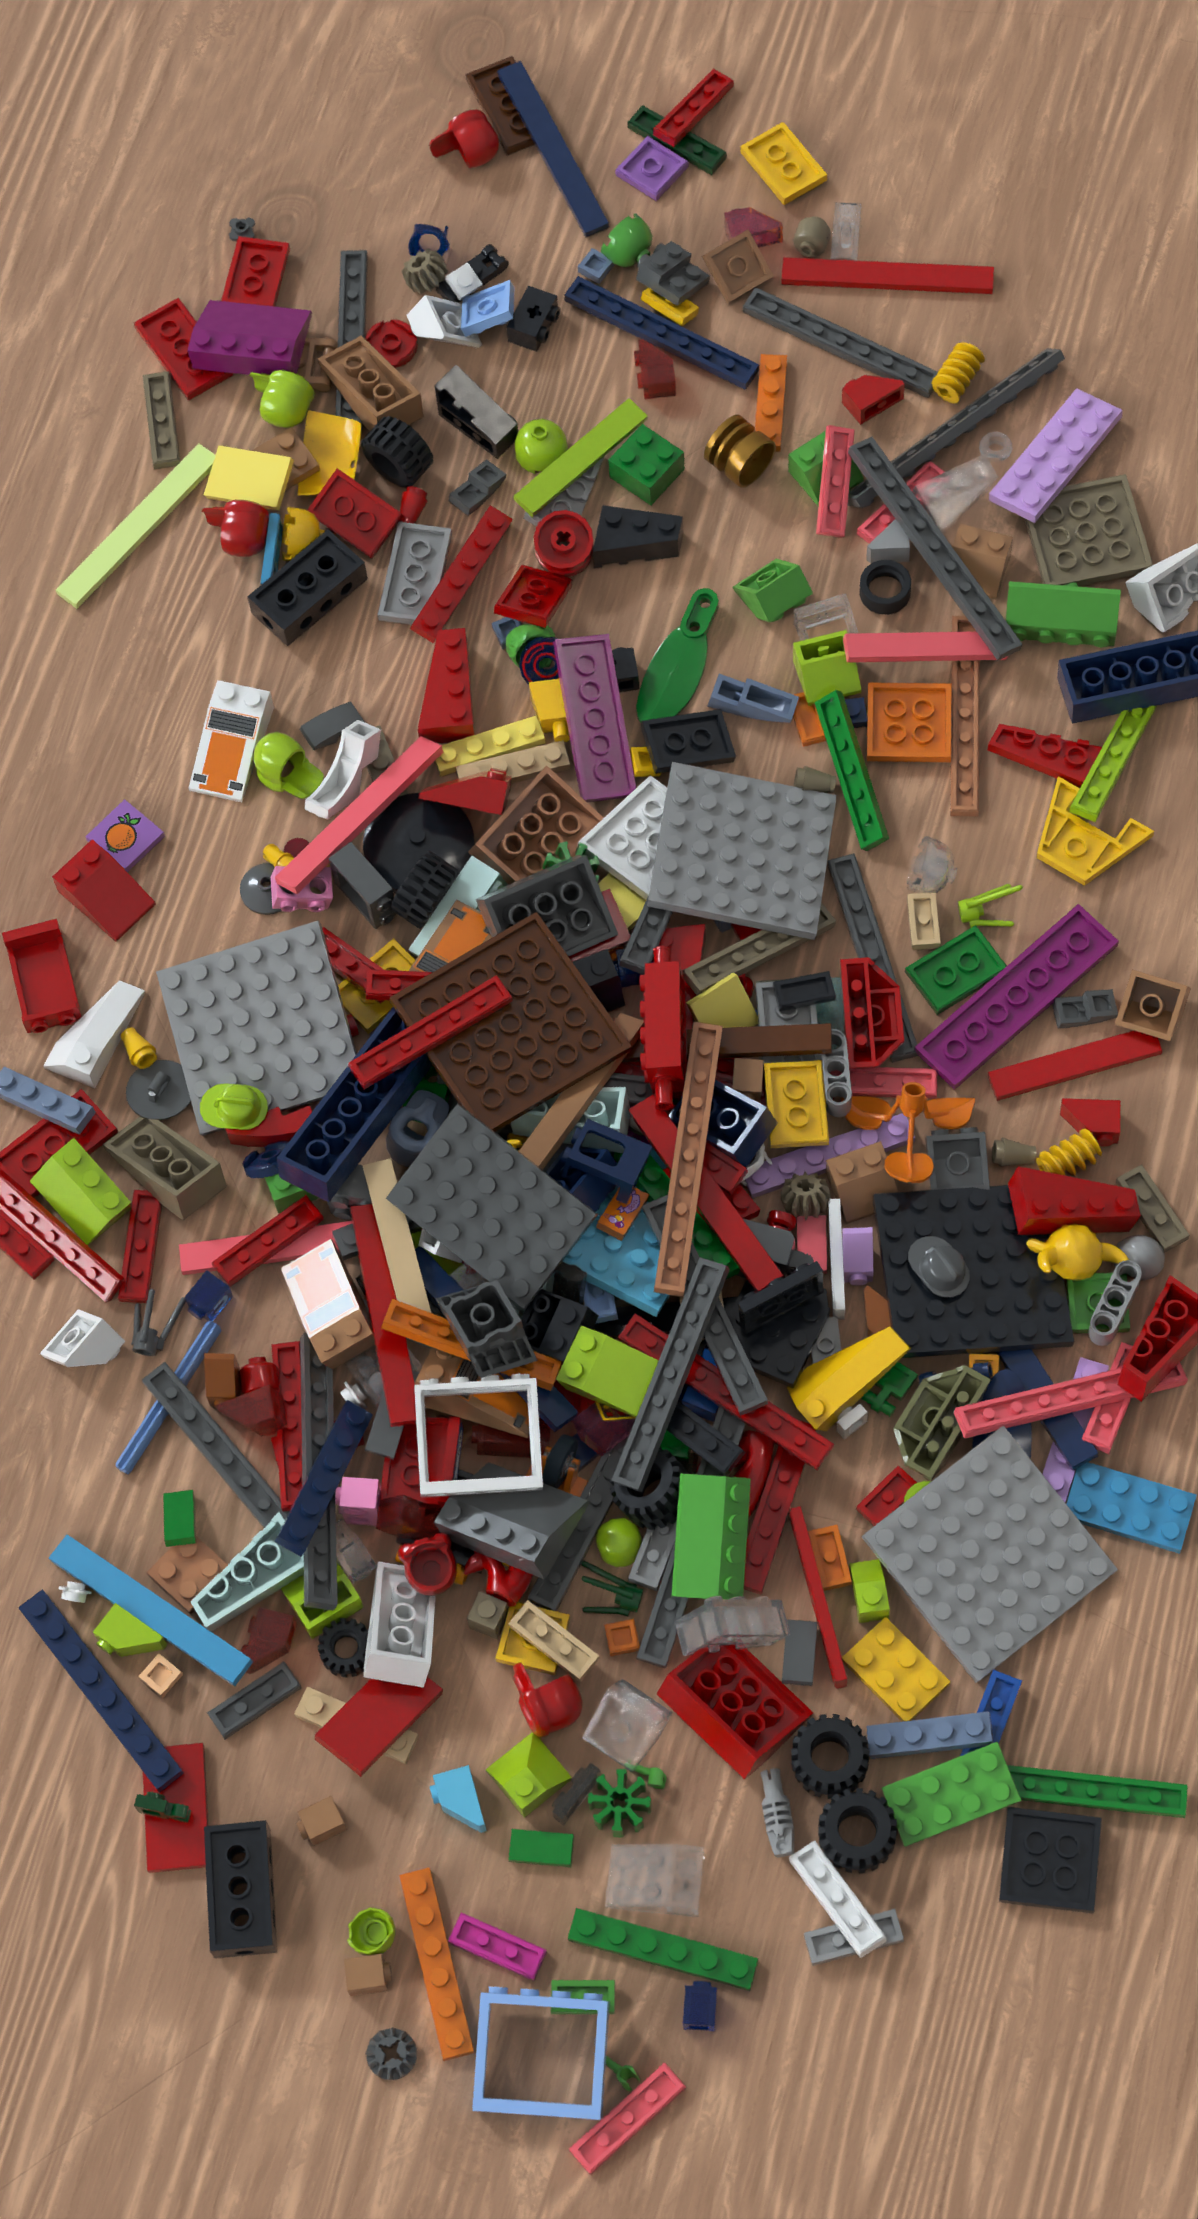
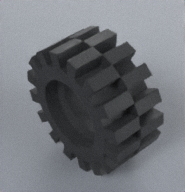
M340 1618L341 1622L336 1623L334 1620L330 1622L331 1627L325 1626L323 1629L324 1634L323 1636L320 1635L318 1639V1652L327 1670L330 1669L332 1674L336 1676L341 1674V1677L347 1678V1674H351L354 1677L357 1676L356 1672L360 1670L362 1673L364 1672L368 1629H366L363 1623L360 1622L358 1624L356 1619L351 1618L350 1621H346V1618ZM350 1637L358 1643L357 1652L352 1657L341 1658L336 1655L335 1645L341 1638Z

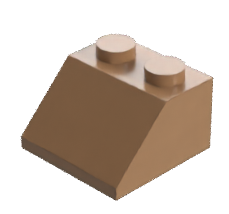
M960 524L952 547L987 596L997 599L1011 556L1013 537Z
M1132 969L1115 1025L1171 1042L1182 1018L1191 988Z
M881 1141L826 1160V1176L835 1198L840 1199L841 1212L846 1224L874 1215L872 1200L874 1194L898 1192L895 1178L891 1177L885 1170L884 1164L887 1155Z

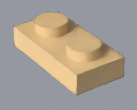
M936 892L907 894L912 950L939 948L941 942Z

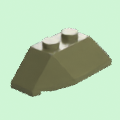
M963 1365L956 1369L924 1378L893 1428L906 1467L929 1480H932L937 1475L963 1436L954 1415L955 1408L981 1402L991 1379Z

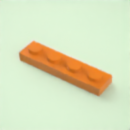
M761 354L755 431H761L776 444L775 452H781L787 355Z

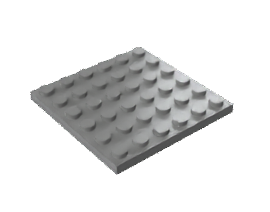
M672 762L647 906L815 940L837 795L813 790H802L799 787Z
M319 921L156 971L197 1125L202 1136L225 1129L210 1126L203 1120L200 1114L202 1096L209 1088L225 1083L249 1085L259 1089L264 1094L268 1103V1110L279 1106L282 1112L321 1100L346 1069L348 1063L357 1054L322 926Z
M1005 1426L996 1430L861 1536L975 1683L980 1681L1118 1570Z

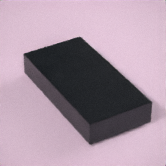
M829 971L773 982L779 1012L836 1000Z

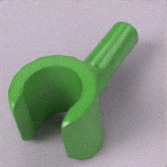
M627 1760L626 1768L644 1776H649L647 1786L664 1789L666 1775L661 1769L643 1767Z
M606 2055V2065L617 2074V2079L626 2091H632V2088L626 2081L631 2077L640 2081V2077L634 2068L630 2065H618Z

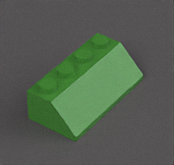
M1009 581L1006 622L1020 641L1061 642L1069 645L1087 644L1100 648L1115 646L1121 590Z
M680 1474L672 1596L743 1601L750 1478Z

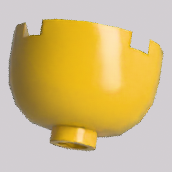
M291 507L287 508L289 514H285L282 530V544L287 545V552H282V559L288 562L325 532V530L320 529L319 521L314 514L307 510Z

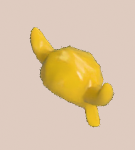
M1078 1224L1063 1225L1053 1232L1046 1242L1031 1238L1026 1243L1031 1251L1038 1253V1266L1043 1272L1049 1274L1053 1269L1063 1279L1077 1281L1091 1278L1101 1266L1102 1261L1119 1264L1124 1260H1129L1121 1249L1112 1244L1100 1242L1096 1234L1090 1231L1087 1226Z

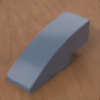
M719 674L707 706L742 717L790 723L799 697L748 678L744 683Z

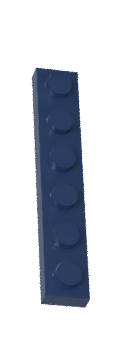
M349 1400L345 1402L274 1542L300 1557L303 1555L373 1414Z

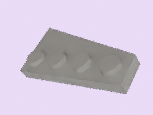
M604 457L534 517L525 512L524 519L537 527L543 517L554 511L568 510L582 515ZM562 542L565 546L569 545L567 542Z

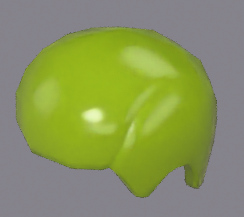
M626 1518L610 1519L599 1527L596 1535V1544L605 1563L614 1567H624L631 1565L635 1561L642 1544V1537L635 1523Z
M370 1907L360 1911L348 1925V1944L361 1955L384 1954L394 1942L395 1924L393 1918L383 1909Z

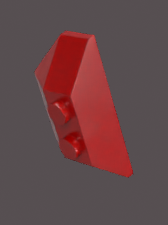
M869 957L840 959L844 1031L847 1041L849 1070L878 1068L904 1043L900 986L875 965V962Z

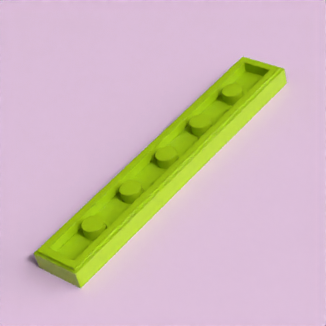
M628 398L514 495V500L531 517H534L647 420L648 415Z
M1149 706L1143 709L1135 708L1129 712L1128 710L1121 711L1071 804L1069 812L1093 822L1097 821L1157 706Z

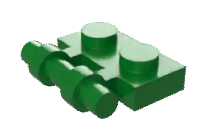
M897 1362L875 1384L882 1389L880 1393L876 1395L868 1390L860 1399L870 1404L871 1409L875 1412H882L891 1417L896 1407L887 1402V1400L892 1395L902 1401L918 1378V1374Z

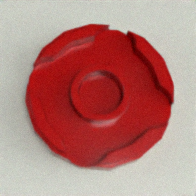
M390 319L391 322L385 323L384 321L378 322L369 329L365 339L394 368L406 365L417 352L418 342L411 326L397 319Z

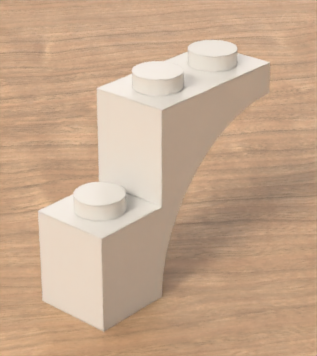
M357 720L342 730L334 762L320 786L305 800V810L316 814L318 817L329 819L360 795L362 769L378 758L381 729Z

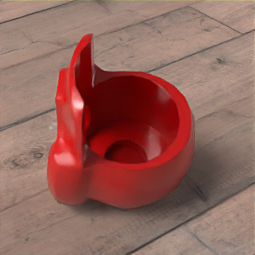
M474 109L455 116L449 122L448 129L430 141L429 147L435 158L458 150L468 168L472 169L483 166L496 156L499 150V138L484 112Z
M235 499L227 502L224 507L202 509L201 512L205 513L208 524L221 527V546L224 553L237 557H250L264 549L270 514L264 506L249 500Z
M443 1532L438 1533L432 1538L426 1537L416 1540L413 1544L406 1543L398 1549V1557L404 1563L405 1577L416 1592L427 1596L439 1595L446 1592L456 1580L457 1562L450 1549L451 1539L449 1535Z
M519 1662L513 1666V1680L520 1694L519 1706L534 1735L538 1737L548 1736L552 1732L569 1727L578 1720L583 1707L582 1697L576 1683L568 1674L535 1689L523 1664Z

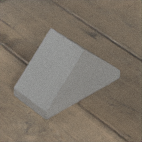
M895 519L867 546V561L869 563L880 560L909 562V537Z

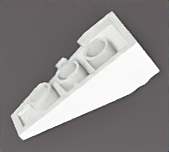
M1198 543L1143 570L1125 582L1134 607L1161 632L1168 631L1184 620L1189 613L1187 611L1194 601H1198Z
M119 980L55 1043L43 1067L95 1088L121 1040V1033L127 1029L137 1010L145 990Z

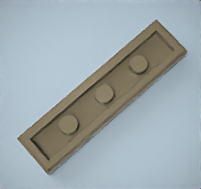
M169 371L143 375L154 469L177 466L180 463Z

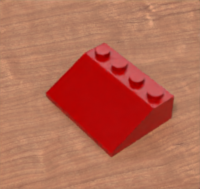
M727 1629L723 1630L669 1672L657 1692V1695L744 1780L762 1766L814 1713Z

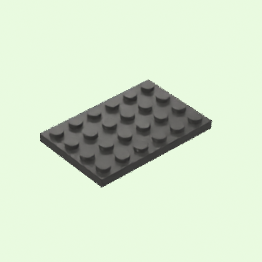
M460 1104L454 1107L386 1197L389 1202L489 1282L498 1280L505 1294L523 1309L529 1306L598 1215Z

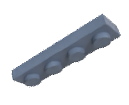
M3 1067L0 1071V1099L79 1135L96 1113L93 1106L7 1067Z
M990 1712L867 1726L870 1759L990 1745L993 1743Z

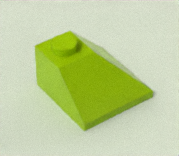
M533 1732L485 1769L524 1818L572 1780V1777Z

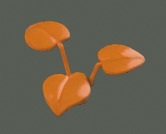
M909 1082L903 1085L901 1096L898 1095L896 1097V1102L892 1108L888 1102L880 1098L852 1096L851 1110L845 1115V1118L857 1128L875 1130L881 1127L882 1121L889 1122L900 1106L903 1115L909 1117L907 1153L894 1152L885 1159L884 1167L891 1177L899 1181L922 1183L931 1177L934 1165L932 1159L927 1154H912L915 1117H918L923 1111L925 1118L932 1119L937 1127L959 1129L970 1121L975 1098H936L927 1101L925 1087L916 1082Z

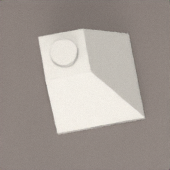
M425 295L406 315L413 333L418 337L476 348L482 345L477 334L467 337L463 334L461 330V303Z
M77 1310L40 1354L44 1358L66 1367L106 1364L119 1354L120 1347L124 1344L125 1340L102 1318Z

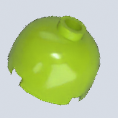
M535 419L526 423L518 431L514 444L516 460L522 468L530 473L543 471L568 450L567 438L561 427L546 419Z

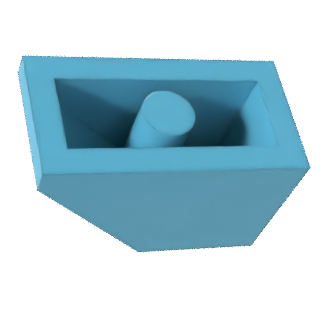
M469 1765L433 1775L435 1785L430 1786V1791L434 1804L440 1803L444 1813L478 1832H486Z

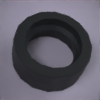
M893 560L873 562L864 569L860 576L859 595L862 603L870 611L877 614L889 615L899 612L910 600L912 579L908 570L898 562ZM886 576L898 580L901 583L902 589L894 597L880 598L870 591L869 585L874 579Z

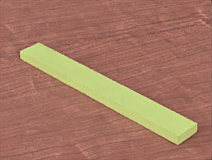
M198 444L56 589L57 595L78 609L211 472L215 454L201 444Z

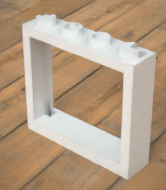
M519 1373L512 1374L511 1379L499 1380V1375H490L481 1378V1381L469 1382V1377L451 1378V1383H439L438 1379L420 1380V1385H414L420 1497L543 1489L536 1378H530L529 1374ZM527 1391L532 1476L429 1482L424 1397Z

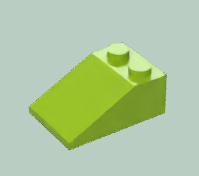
M581 1325L556 1380L568 1391L637 1417L659 1360L605 1334Z

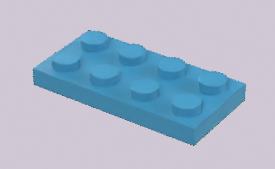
M1087 1462L1076 1470L1066 1505L1083 1525L1180 1554L1197 1494Z

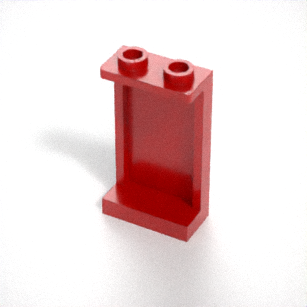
M57 918L3 932V941L7 948L23 1016L22 1022L27 1033H42L50 1027L58 1025L68 1026L79 1020L82 1014L62 931Z

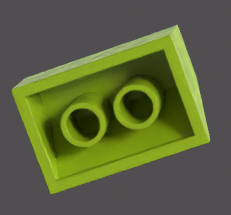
M75 1138L71 1139L53 1154L30 1180V1183L86 1245L91 1244L131 1210V1201Z

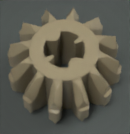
M426 249L424 252L419 250L417 255L411 256L410 261L404 263L405 268L401 271L408 287L413 292L418 291L420 294H423L426 290L431 292L432 288L439 287V283L445 280L448 269L444 259L437 251Z
M806 1171L801 1176L793 1173L791 1179H785L781 1191V1201L785 1212L792 1213L795 1218L804 1216L805 1220H807L808 1216L818 1218L820 1212H826L828 1201L831 1199V1191H829L826 1179H819L817 1173L811 1176L807 1175Z

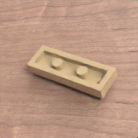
M528 1600L508 1623L510 1628L579 1682L584 1679L600 1659L598 1654Z

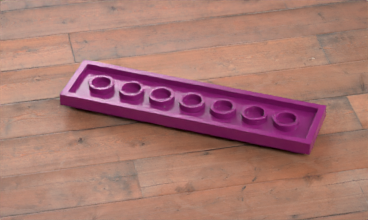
M1077 904L917 1044L914 1050H916L917 1055L924 1062L936 1070L937 1074L955 1090L1052 1005L1055 998H1060L1118 946L1119 940L1083 907Z

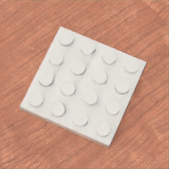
M651 775L578 842V844L581 842L588 846L585 855L590 859L597 856L601 867L645 900H647L650 891L667 787Z

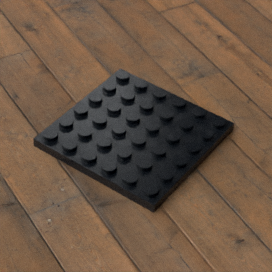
M1008 1185L990 1186V1190L971 1187L879 1193L873 1195L872 1200L890 1324L911 1348L902 1358L1073 1346L1074 1337L1064 1279L1055 1273L1053 1269L1049 1274L1043 1272L1038 1266V1253L1031 1251L1026 1244L1031 1238L1046 1242L1051 1234L1018 1235ZM925 1236H935L944 1239L962 1255L969 1269L970 1280L967 1288L960 1295L954 1297L936 1295L915 1273L909 1264L908 1252L911 1245L917 1239Z

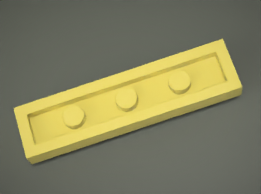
M532 716L441 745L443 753L435 760L440 777L455 773L456 766L546 744L545 737L537 716Z

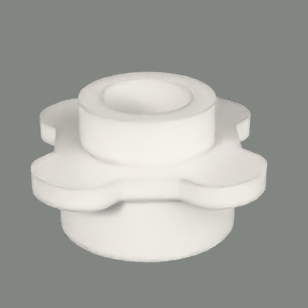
M345 1381L344 1385L346 1388L340 1392L344 1400H349L359 1407L363 1406L366 1409L367 1405L363 1400L367 1396L357 1384L352 1386Z
M71 1581L67 1582V1586H59L58 1588L63 1590L61 1599L85 1603L87 1594H92V1591L85 1590L86 1584Z

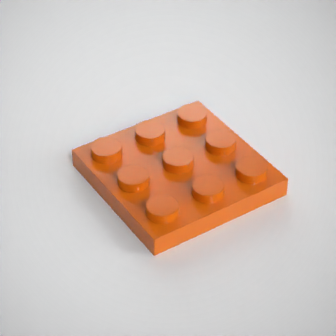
M868 682L867 761L951 762V683Z

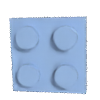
M510 280L471 294L462 300L461 330L465 337L482 333L485 329L496 325H503L513 319L515 288Z

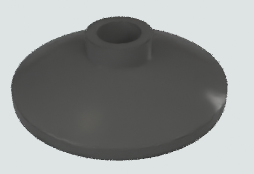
M262 863L254 866L244 875L240 883V895L243 903L250 910L258 914L268 915L282 911L281 909H272L271 885L268 887L262 886L265 882H271L270 877L274 870V866L271 863ZM282 887V889H283L284 892H286V893H288V894H293V893H294V892H292V891H290V890H288V889Z

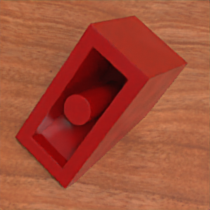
M863 375L858 379L850 380L842 388V404L861 425L903 400L905 383L898 379Z
M1062 1098L1060 1115L1078 1133L1084 1128L1089 1130L1099 1146L1118 1144L1120 1137L1121 1100Z

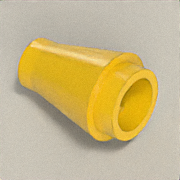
M127 1028L121 1033L120 1038L124 1043L133 1066L145 1069L156 1061V1048L143 1038L135 1028Z

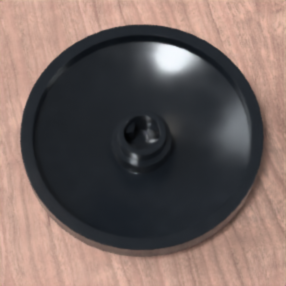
M410 793L397 797L366 827L363 837L364 857L393 888V893L395 894L411 869L425 853L433 852L457 868L459 875L471 857L468 851L475 845L474 832L470 820L459 806L419 799V793Z

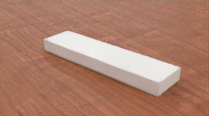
M830 1199L828 1201L832 1307L833 1317H837L839 1320L845 1319L840 1199Z
M816 1841L811 1842L789 1857L792 1866L860 1958L887 1942L884 1933Z

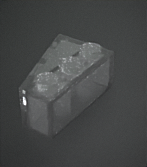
M986 454L916 485L912 492L942 534H944L990 490L998 476Z

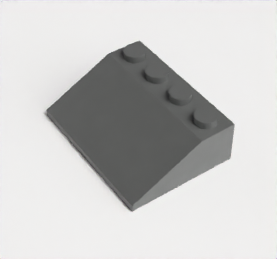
M576 855L476 899L484 922L492 937L535 912L540 915L568 956L618 935L587 855Z
M488 1462L470 1479L519 1477L523 1475ZM543 1483V1489L535 1491L452 1495L446 1501L434 1523L441 1533L449 1535L451 1542L545 1579L590 1503L588 1500Z

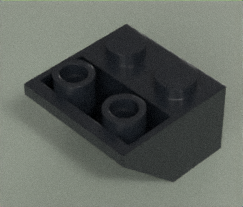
M541 1289L527 1307L521 1321L532 1350L559 1360L561 1365H563L580 1326L582 1325L593 1330L599 1315L585 1305Z

